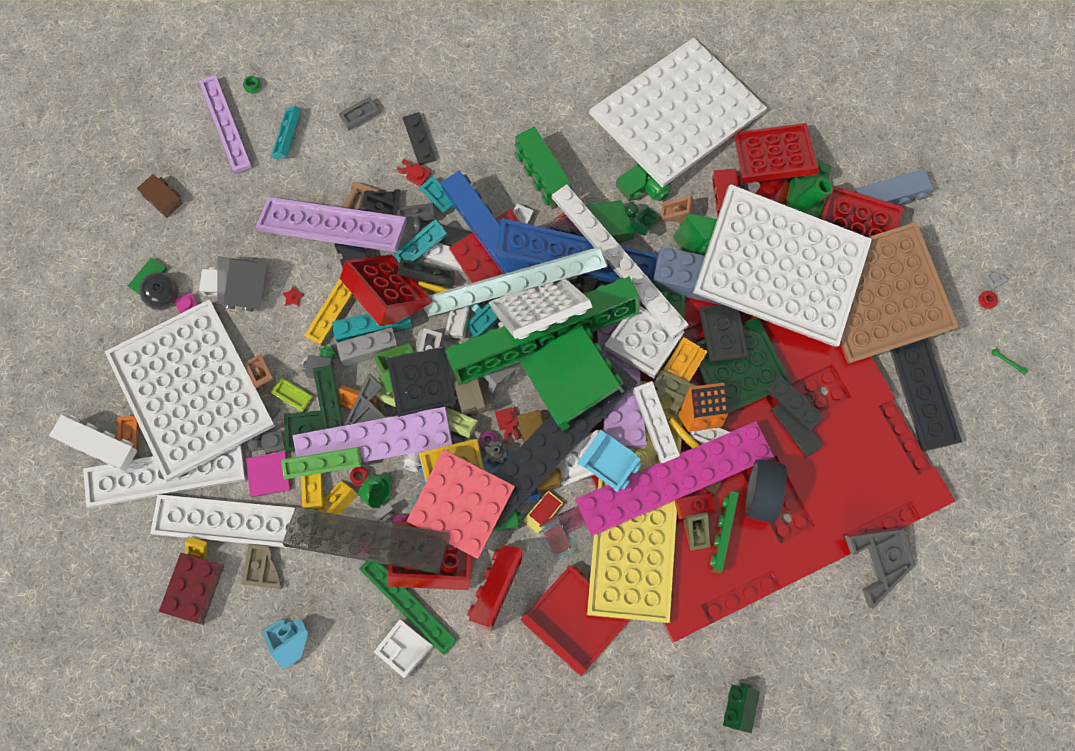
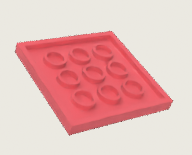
M443 449L407 522L478 559L515 485Z

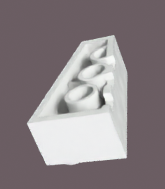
M63 415L59 417L49 435L50 437L91 457L100 459L125 472L127 471L138 451L132 447L133 443L123 438L120 442L114 439V434L107 431L100 433L97 431L98 427L90 423L83 425L79 423L80 419L69 415L68 418Z

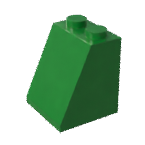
M622 200L585 205L618 244L634 239L636 231L630 225L631 222Z

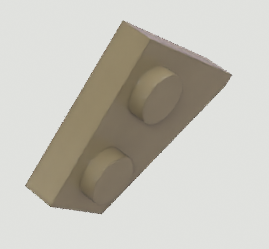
M248 545L242 585L282 589L269 546Z

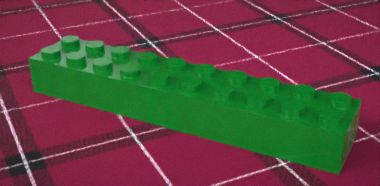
M630 276L619 278L609 285H601L589 293L584 292L583 294L590 299L592 308L587 309L586 313L572 315L562 323L555 322L550 324L547 329L531 332L526 338L515 339L508 329L503 326L498 329H491L481 336L471 337L461 344L451 345L445 352L458 385L460 386L528 358L578 324H581L584 329L588 327L592 333L639 314V294Z

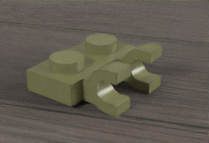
M660 370L653 384L660 402L664 394L675 399L669 411L674 416H676L681 404L684 402L689 387L695 386L663 370Z

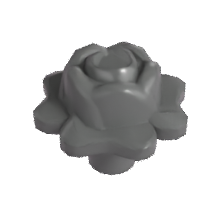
M490 441L489 446L485 447L486 459H490L491 463H502L504 461L503 458L508 457L506 452L507 446L503 445L502 441Z

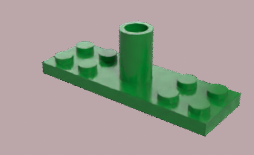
M816 158L818 174L792 177L785 206L820 219L824 199L832 193L833 188L828 181L831 166Z

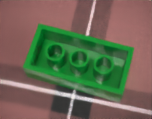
M535 126L515 136L514 147L516 152L514 155L518 162L522 161L526 175L528 177L531 176L534 180L532 183L536 191L540 190L542 193L544 204L554 209L558 205L552 199V194L565 185H568L572 190V184Z

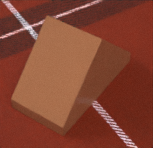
M690 195L662 203L661 220L682 223L686 215L692 213L693 196Z
M261 354L244 362L255 388L259 389L275 380Z

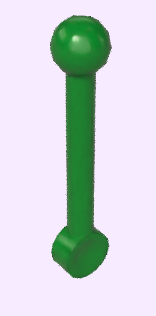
M998 349L992 350L993 356H998L1019 370L1023 375H1026L1028 372L1026 368L1018 366L1000 354Z

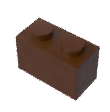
M152 174L137 187V190L164 217L168 218L183 204L179 199L181 195L174 188L170 190L167 187L169 184L162 177L158 179Z

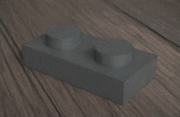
M369 96L340 112L339 117L349 131L380 113Z

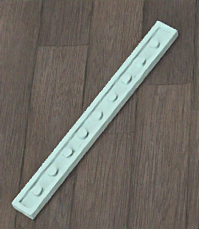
M600 246L428 295L433 301L424 309L428 317L601 269L607 267V261Z

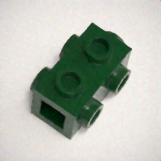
M740 682V686L731 684L723 726L752 734L760 694L759 691L752 689L753 685Z

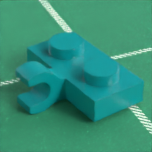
M433 176L419 187L420 191L443 215L454 207L441 189V184Z
M482 302L470 305L476 313L467 324L473 336L478 337L486 334L487 331L500 321L492 311L489 303L485 307Z

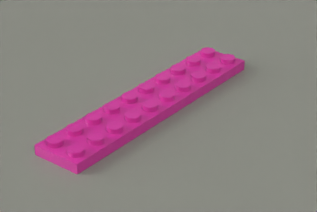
M755 421L683 452L677 458L664 463L660 462L628 476L627 478L630 482L624 490L620 488L618 491H615L613 487L607 485L576 498L575 502L591 537L669 504L677 498H683L754 466L756 459H772L774 456L757 422Z

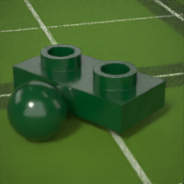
M628 203L625 206L628 217H635L630 225L636 232L644 236L662 219V217L648 207L644 211L639 212V208L635 203Z

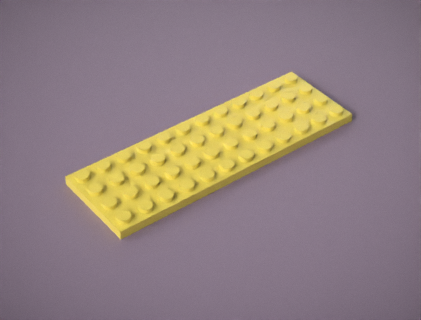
M640 381L641 385L648 383L645 381ZM664 394L660 404L666 420L673 417L682 426V421L678 416L681 406L676 416L670 414L669 411L675 399ZM646 425V448L630 449L641 457L639 462L642 465L637 472L659 463ZM669 426L677 450L681 454V437ZM598 478V489L608 485ZM675 501L594 536L587 615L670 623L677 516Z

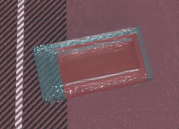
M557 516L539 525L557 561L575 552Z

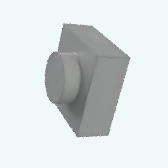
M387 503L375 512L373 517L379 524L381 522L387 523L394 517L392 514L395 511Z

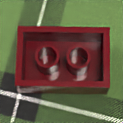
M180 553L159 612L203 625L224 566Z

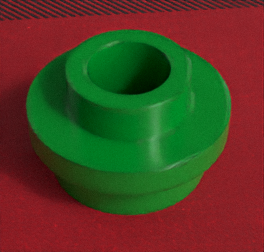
M255 76L246 77L243 82L244 90L251 94L258 92L261 89L260 80Z
M324 345L323 348L319 347L320 356L334 359L335 355H338V352H334V347Z

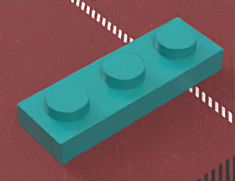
M292 106L285 109L272 150V158L278 160L289 154L290 143L295 136L294 130L300 120L299 114L301 109L299 107Z
M435 219L393 255L399 263L400 259L416 262L445 238L448 233L440 222Z

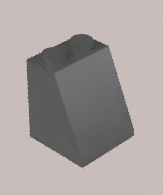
M218 256L217 303L223 304V308L235 309V306L242 307L243 311L253 312L254 309H260L267 264Z

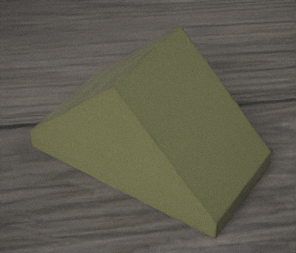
M707 512L687 516L683 521L690 551L710 547Z

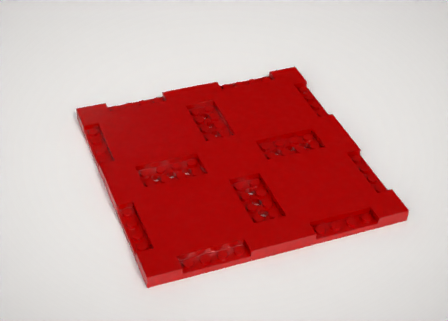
M685 297L683 319L688 323V327L683 330L682 338L684 337L694 344L704 340L699 308L718 304ZM740 311L742 323L756 318L753 315ZM759 318L793 384L792 387L801 395H809L811 398L810 404L824 416L811 429L823 446L806 458L770 411L779 404L771 395L727 415L723 426L720 427L721 429L732 432L756 421L774 456L770 461L786 465L787 482L783 505L776 522H765L746 517L745 501L752 470L751 467L722 480L713 496L717 513L708 515L710 547L690 551L684 519L679 520L677 513L670 623H663L672 643L850 555L845 535L904 528L956 502L936 467L932 468L893 401L895 397L872 357L848 364L841 344L835 347ZM597 332L592 334L594 337L591 340L594 344L597 343ZM697 368L689 383L695 386L706 385ZM640 371V381L655 382L658 376L657 373L653 379ZM825 387L828 390V395H820L818 388ZM603 420L590 433L596 430H603ZM682 423V427L684 428V430H685L688 434H690V432L687 431L686 427H685L684 424ZM681 438V453L692 449ZM593 475L590 476V479L597 490L599 477ZM701 489L685 497L709 493ZM730 491H734L739 494L723 571L719 574L711 572L713 566L709 564L711 555L716 552L714 540L716 534L720 533L721 527L718 526V520L720 515L724 514L725 508L722 507L724 495L727 496ZM782 513L790 515V523L785 524L781 521Z

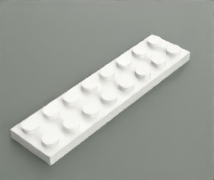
M242 444L168 483L165 481L154 456L132 460L126 472L110 464L83 469L87 508L246 480Z
M157 495L150 534L188 538L189 536L201 540L310 550L316 511L312 509Z

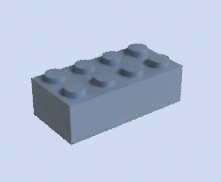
M660 246L652 283L660 292H670V294L675 293L679 294V296L685 295L688 298L721 304L693 293L705 258L704 255Z

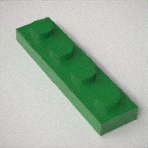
M730 491L727 496L724 495L722 507L725 509L724 514L720 515L718 520V526L721 528L720 533L716 534L714 540L716 552L711 555L709 564L713 566L711 572L720 574L723 571L738 492Z

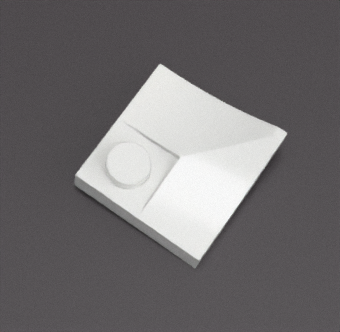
M399 619L374 653L403 678H407L418 663L433 648V645L403 620Z

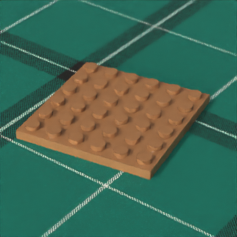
M917 222L868 237L872 239L840 341L848 364L959 327Z

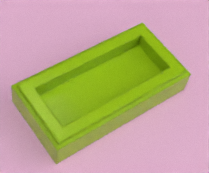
M282 377L270 392L300 412H304L314 398Z

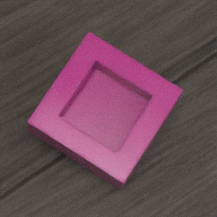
M192 292L175 300L180 314L198 305Z

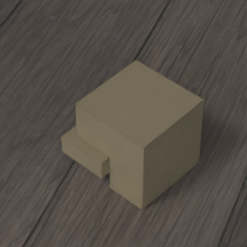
M485 378L475 379L460 386L457 381H454L462 414L472 416L493 410Z

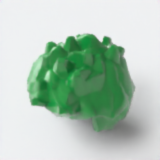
M384 472L382 474H373L372 476L368 475L365 481L362 482L357 495L371 508H380L381 504L388 501L391 496V485L394 483L395 478L391 477V472L388 474Z

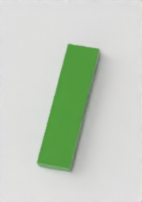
M359 447L281 460L284 479L362 466Z

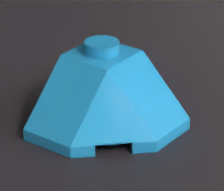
M294 619L293 622L278 620L262 631L270 654L283 670L293 665L302 657L308 635L302 619Z

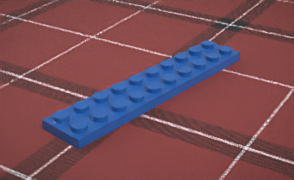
M502 218L499 227L496 257L537 265L590 250L594 247L585 237ZM621 246L652 282L658 254ZM608 263L607 267L579 274L613 283L620 278Z

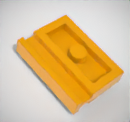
M683 337L663 371L690 382L705 357L707 350H703L700 346Z

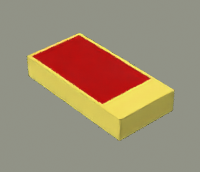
M547 491L523 522L539 534L560 509L563 502Z

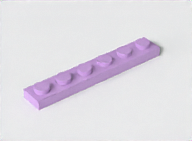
M213 75L199 80L233 172L236 174L252 168L217 76Z

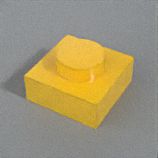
M188 536L185 541V554L205 560L208 554L207 542Z

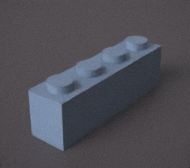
M925 169L856 188L854 192L891 204L900 203V205H905L912 199H925L933 187Z

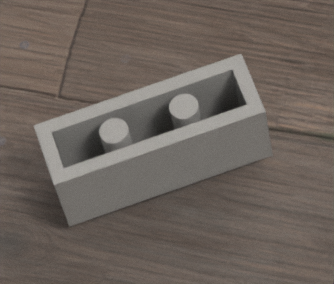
M392 327L336 343L340 360L344 367L373 359L374 354L398 347Z

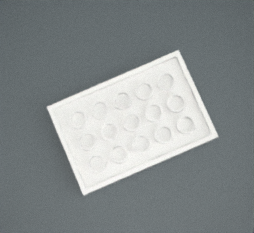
M566 279L511 293L489 302L492 311L515 339L526 338L531 332L545 330L550 324L565 322L568 320V317L584 314L587 312V309L592 308L590 299Z

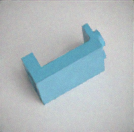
M603 430L599 431L577 462V464L583 468L585 467L613 487L615 491H618L620 488L624 490L630 482L627 477L631 472L636 473L642 465L639 462L640 456Z

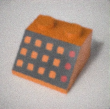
M717 383L689 387L678 414L688 432L723 426L728 415L725 384Z

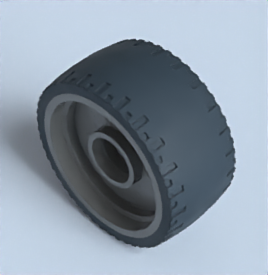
M755 460L747 487L745 501L746 517L765 522L777 521L786 490V465L770 460Z

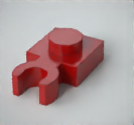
M405 159L402 160V164L406 165V168L401 169L397 167V171L400 174H407L406 179L418 186H422L431 174L429 169L417 163L413 167L410 166V163Z
M514 407L495 411L499 431L505 430L504 441L508 443L507 436L509 434H513L515 440H518V433L513 429L518 427Z

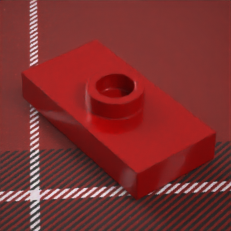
M712 493L677 498L675 500L679 520L695 514L707 512L710 515L717 513Z

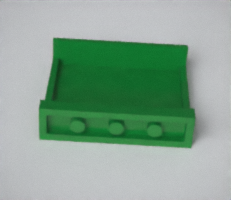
M581 324L576 325L520 362L555 422L563 431L570 427L567 422L618 389L621 393L624 392L621 387L623 381L617 373L613 375L611 369L614 367L608 358L603 359L601 356L603 350L598 343L594 344L591 339L594 336L588 327L584 329Z

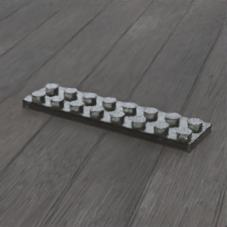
M295 507L282 543L284 547L440 574L450 534Z

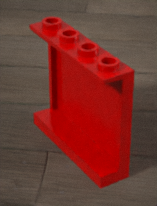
M568 565L567 569L520 621L581 677L630 619L587 615L590 579L587 581L583 578L582 575L584 573L578 567L574 566L572 568Z

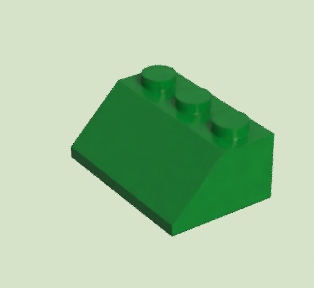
M687 214L674 233L673 239L683 251L705 256L717 219Z

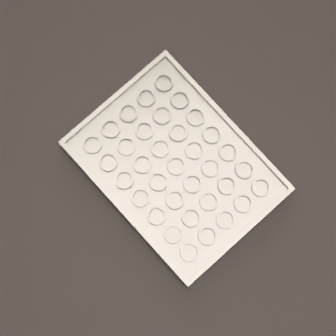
M692 38L592 107L589 114L663 188L765 113L767 107L695 38Z
M730 184L727 188L693 293L837 347L843 335L872 239Z
M210 299L105 351L167 483L275 427Z

